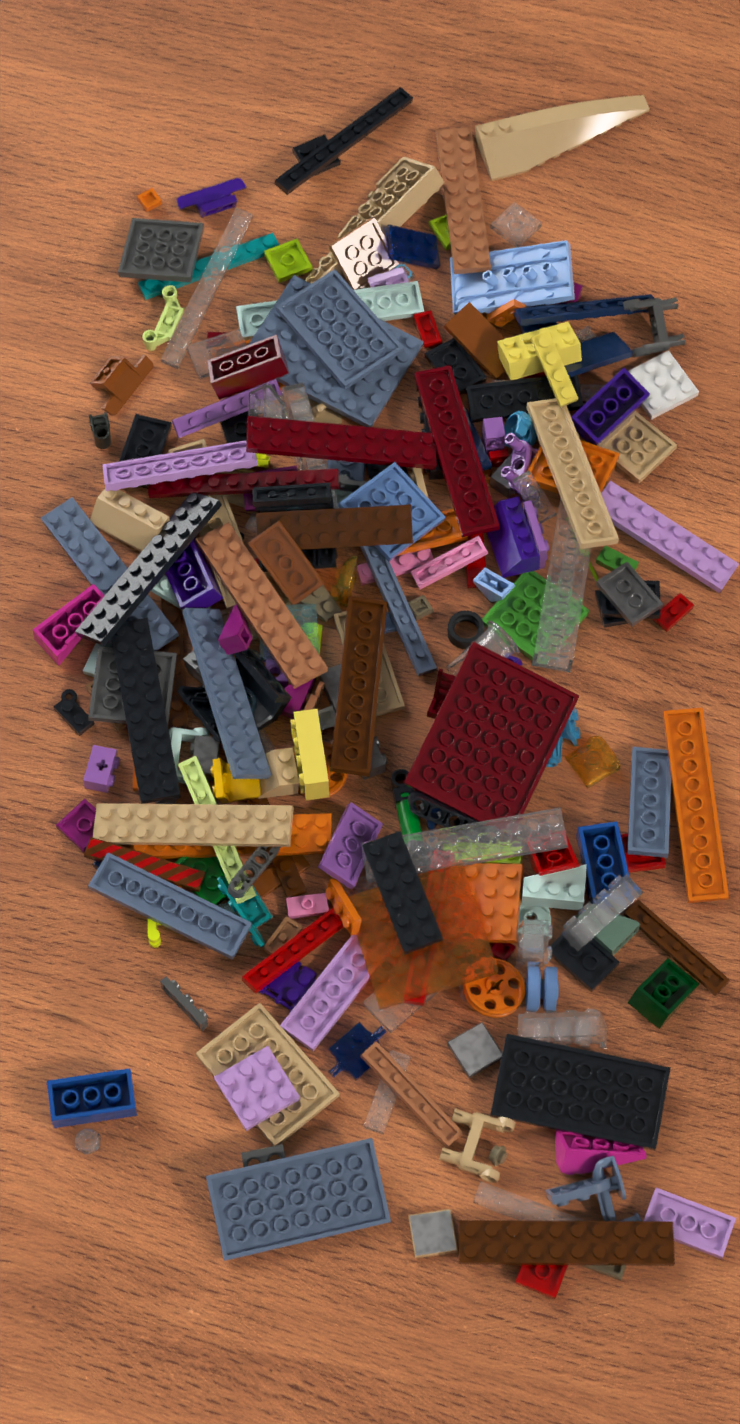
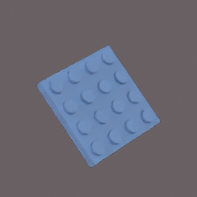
M395 462L338 504L339 508L411 504L413 543L446 518ZM412 544L376 545L375 547L390 561Z

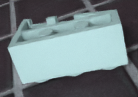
M587 864L539 876L537 874L524 877L521 905L580 911L584 904Z

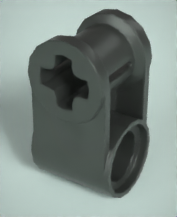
M104 412V414L96 416L89 415L90 427L96 447L99 449L108 448L111 445L108 413Z

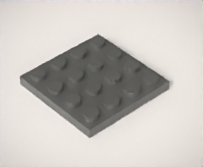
M132 218L118 270L119 277L191 283L204 232V223Z
M99 647L88 716L89 721L127 724L113 648ZM154 651L168 725L177 653Z

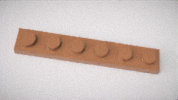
M377 1041L361 1054L360 1057L446 1148L463 1134L457 1125Z

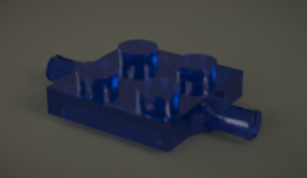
M359 1022L328 1049L337 1062L328 1071L330 1075L332 1074L334 1078L344 1070L356 1081L365 1074L370 1067L360 1056L375 1041L379 1043L378 1039L387 1033L383 1029L384 1027L380 1026L375 1032L371 1033Z

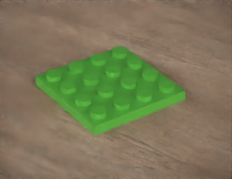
M535 571L522 573L513 583L515 587L503 600L497 601L482 620L484 627L543 667L588 616L590 610Z

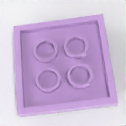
M268 1046L214 1076L215 1082L245 1131L300 1100L299 1094Z

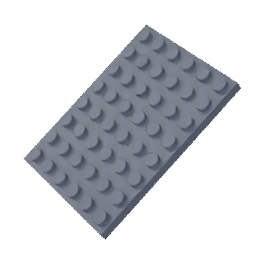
M294 275L248 345L277 334L289 374L276 378L277 382L318 403L324 404L329 409L364 427H372L421 350L424 341L379 319L404 347V351L344 390L276 311V306L311 284Z

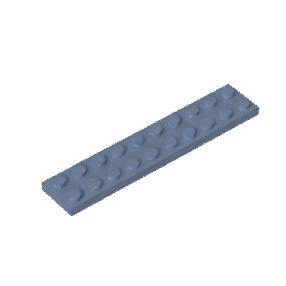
M73 497L41 517L44 525L91 585L94 584L104 595L128 569ZM149 595L144 598L126 620L148 618L154 651L159 650L179 636L178 632Z
M185 608L182 612L232 777L233 779H268L271 776L270 768L234 654L227 655L218 641L225 626L220 609Z

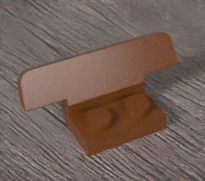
M142 355L135 365H132L125 357L111 356L90 382L93 388L106 389L111 395L101 407L109 415L115 416L153 369L154 364L146 355Z

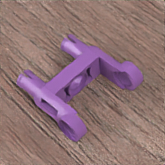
M509 433L505 437V443L513 448L511 467H503L500 474L509 482V486L522 497V503L531 500L532 505L536 506L539 504L538 491L530 484L525 483L524 476L539 449L533 448L525 440H520L514 433ZM524 462L523 467L517 470L519 464Z

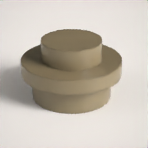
M496 1145L491 1150L489 1161L494 1166L505 1162L507 1158L506 1147Z

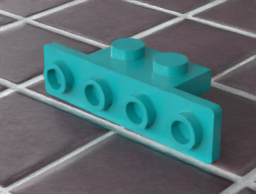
M220 876L217 878L219 890L222 894H227L230 901L228 903L234 912L238 911L241 918L252 923L250 928L252 935H250L253 943L256 946L264 947L266 942L257 928L273 917L272 913L254 885L252 886L257 896L238 904L235 898L228 893L229 884L227 880Z

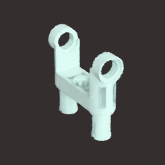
M171 727L168 729L177 779L180 783L186 784L181 771L178 770L181 741L195 743V736H210L211 732L206 728L198 727L189 730Z

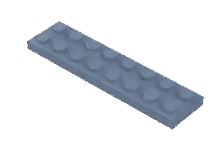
M109 852L88 885V889L232 960L252 926L251 922Z

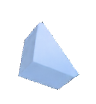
M484 568L473 579V583L490 602L503 600L515 587L513 583L487 568Z

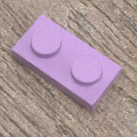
M403 267L394 268L391 271L379 273L368 278L370 287L409 282Z

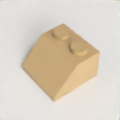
M293 748L277 749L266 753L265 756L271 776L268 779H260L261 795L258 799L298 794L299 778Z

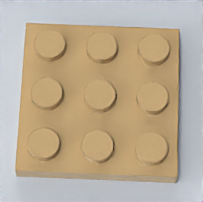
M636 411L598 445L620 453L616 466L638 484L677 449L676 443Z

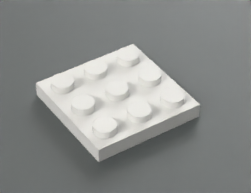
M669 350L628 371L650 393L648 399L641 406L651 420L693 399L699 394L698 389Z

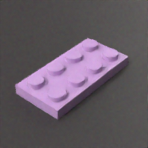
M655 1188L644 1221H673L675 1242L720 1259L724 1255L736 1220L735 1217L659 1188Z

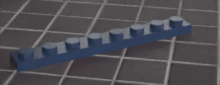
M652 294L519 308L515 309L514 316L520 326H529L532 324H546L586 318L630 315L641 312L648 313V309L631 312L630 310H624L623 302L633 299H653L654 297Z

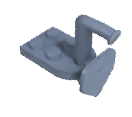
M614 1156L603 1158L596 1163L593 1178L545 1190L547 1199L553 1205L556 1204L557 1207L569 1204L570 1200L577 1199V1201L587 1200L590 1198L589 1195L597 1193L603 1221H617L609 1191L616 1190L622 1200L626 1199L622 1177ZM611 1166L612 1177L605 1176L603 1168ZM635 1212L634 1216L618 1221H642V1219Z

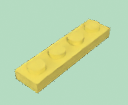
M546 331L531 337V342L559 406L563 407L578 401V396L550 332Z

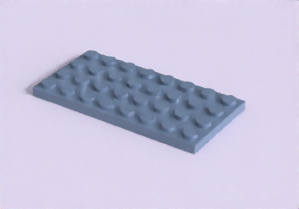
M372 1138L206 1176L224 1261L391 1222Z

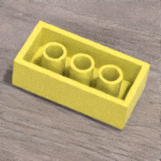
M569 322L559 323L497 341L499 359L510 380L544 372L531 342V337L546 331L550 332L564 366L582 361L581 343Z
M318 709L294 712V719L290 721L300 781L301 794L305 793L306 800L328 798L329 780Z

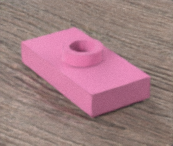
M326 893L286 898L288 917L291 919L324 915L329 911Z

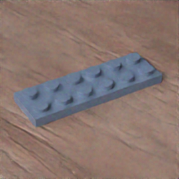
M632 747L627 854L668 858L671 773L668 750Z

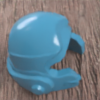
M517 411L505 422V436L509 433H514L516 437L520 440H525L531 446L536 443L538 437L529 414Z

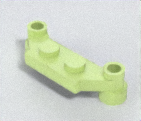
M172 285L165 286L162 290L166 306L155 331L147 330L142 335L143 343L149 351L155 350L157 346L167 341L172 342L184 314V308L180 307L177 300V289Z

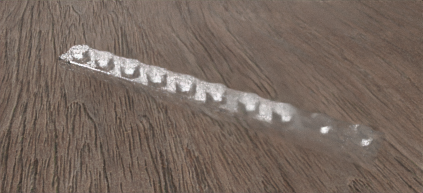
M236 207L161 358L162 363L176 369L179 368L253 218V214Z

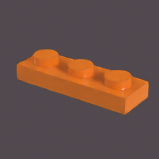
M335 878L329 879L326 897L331 901L335 913L339 915L343 926L347 928L350 935H357L362 919L340 882Z

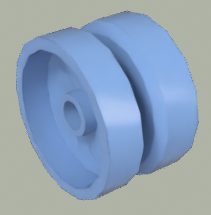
M528 966L526 1011L537 1012L540 1006V999H542L545 1012H556L559 994L557 967H546L543 979H541L540 968L538 966Z

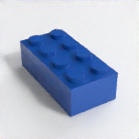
M618 821L578 827L576 838L582 865L587 864L585 881L590 905L600 909L631 905L634 895Z
M130 1068L47 1081L53 1128L137 1116Z

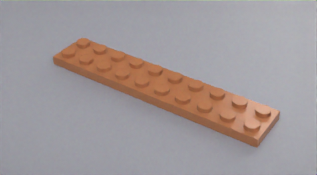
M472 128L436 130L441 177L445 182L443 184V193L454 274L491 271Z
M228 522L196 538L197 546L292 687L295 689L327 672V665L231 524Z

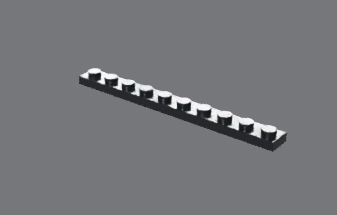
M398 88L275 179L274 184L286 195L290 194L412 103L413 97L403 88Z

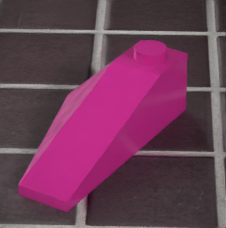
M556 1130L555 1132L556 1163L561 1173L567 1175L592 1172L599 1160L614 1156L617 1165L643 1160L647 1157L643 1147L614 1141L612 1143L604 1139H593L561 1130Z

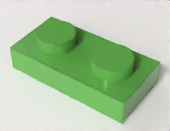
M606 545L596 559V564L610 571L615 570L626 562L634 570L639 565V562Z

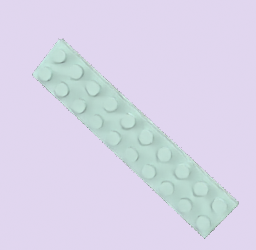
M418 281L354 290L377 318L383 321L414 317V314L424 312ZM277 301L236 306L242 341L250 340L254 337Z

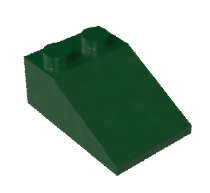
M667 958L636 989L627 1003L660 1029L700 983Z

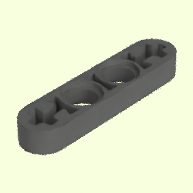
M259 846L231 880L228 886V893L234 898H242L276 857L281 847H272L267 853L266 846ZM255 857H263L265 859V863H257L255 861ZM244 871H252L254 873V877H246L244 875ZM242 881L241 889L235 890L234 888Z

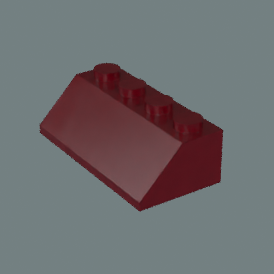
M277 334L207 361L210 382L219 400L289 374L287 361Z

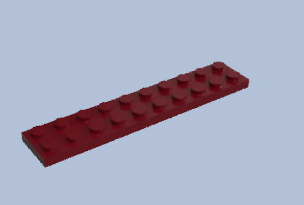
M451 365L414 372L415 382L430 432L435 442L436 452L462 537L499 530L498 518Z
M256 416L247 417L246 452L379 465H391L395 462L401 467L434 470L436 468V446L432 433Z

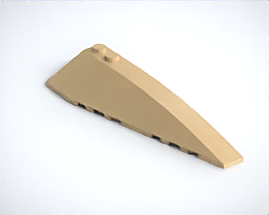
M644 95L574 103L477 125L475 140L490 179L494 181L526 173L532 167L540 166L546 160L552 157L556 158L560 156V153L566 150L570 151L592 140L594 136L602 135L608 129L622 125V122L626 120L631 121L649 112L650 109Z

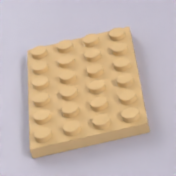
M259 1003L195 1054L214 1077L264 1047L268 1046L300 1096V1100L256 1125L273 1146H277L336 1100L340 1093L263 1005Z

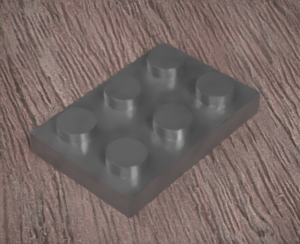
M628 562L596 581V586L631 627L663 607L661 600Z

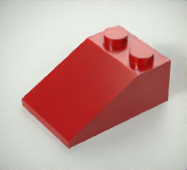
M565 831L526 840L529 862L533 871L539 876L579 867V862Z

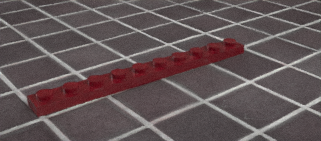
M319 469L200 475L194 478H182L175 481L149 484L148 496L149 498L185 497L195 492L205 496L253 493L254 487L331 483V489L334 490L339 489V470Z

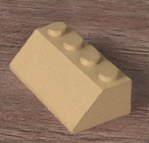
M105 488L97 497L90 520L96 528L141 552L152 538L161 532L164 524L170 521V518L121 490L106 491Z

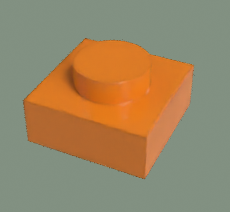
M153 188L137 195V200L146 212L162 205L161 198Z

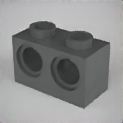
M283 1144L241 1153L243 1167H247L252 1159L264 1163L269 1162L272 1155H277L280 1159L285 1158Z

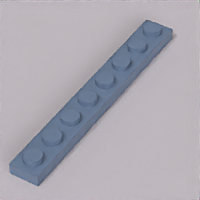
M360 546L384 601L387 602L388 611L417 676L436 671V664L390 562L375 546Z

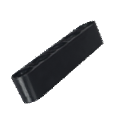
M413 791L409 794L408 803L413 814L483 844H496L499 841L500 837L497 830L420 791ZM417 800L422 801L419 805L413 804ZM434 808L440 809L437 813H433L431 811ZM452 816H458L456 820H449ZM469 824H476L473 828L467 827ZM488 831L494 832L492 835H485Z

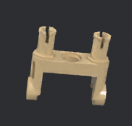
M455 1108L452 1121L469 1126L468 1139L464 1152L459 1153L443 1147L439 1160L455 1164L460 1170L480 1175V1178L485 1181L497 1183L500 1172L492 1169V1166L473 1161L483 1127L502 1133L504 1131L513 1132L516 1124L515 1121L506 1117L494 1118L478 1112L471 1114Z

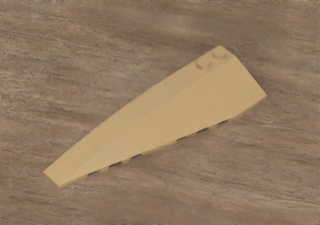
M402 157L378 181L375 192L371 191L367 196L369 200L366 204L360 205L358 208L359 213L352 216L337 238L340 239L371 217H375L387 239L445 183L436 167ZM328 248L330 251L328 255L320 259V266L314 268L305 281L312 284L334 269L340 275L342 274L330 248Z

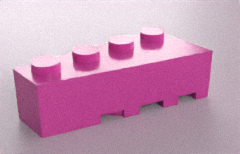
M94 584L33 629L34 640L58 666L82 639L76 634V629L105 596Z

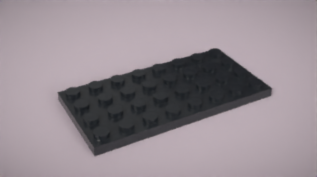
M506 1034L490 1116L496 1118L506 1117L520 1123L656 1150L671 1067Z

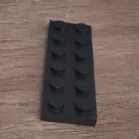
M576 374L570 377V380L578 396V401L566 405L568 411L579 410L583 406L578 375ZM547 376L466 386L472 423L483 422V419L502 417V419H507L517 411L529 414L526 408L527 402L556 398Z
M398 831L363 844V850L404 954L443 941L442 934L401 832Z

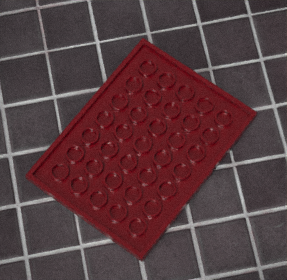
M473 641L403 784L512 838L577 703L579 695Z

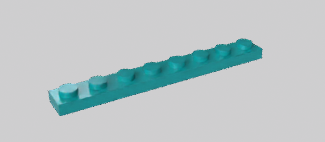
M274 233L197 260L191 283L265 257V250L279 245ZM145 279L139 281L138 286L145 300L161 295L165 286L172 285L177 289L191 283Z

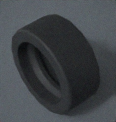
M469 610L455 613L448 623L447 632L450 642L460 649H469L473 641L480 644L484 637V622L477 613ZM464 621L471 622L476 625L477 634L471 638H461L455 633L454 628L456 624Z

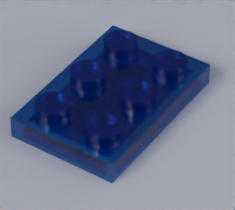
M388 225L385 228L389 259L436 270L440 267L436 235Z

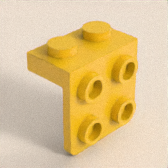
M221 758L212 759L211 775L215 781V785L212 786L213 795L221 803L260 797V779H233L228 763H225Z

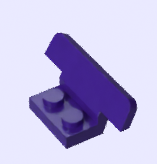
M235 178L177 198V205L179 210L196 205L201 218L236 207L235 194L231 195V193L246 189L247 187L242 179Z

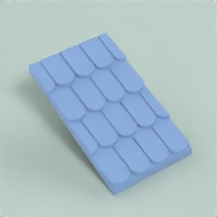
M566 240L490 251L491 271L454 274L452 257H450L453 313L456 315L469 302L480 313L486 312L488 314L512 299L525 304L526 307L575 300L570 243Z

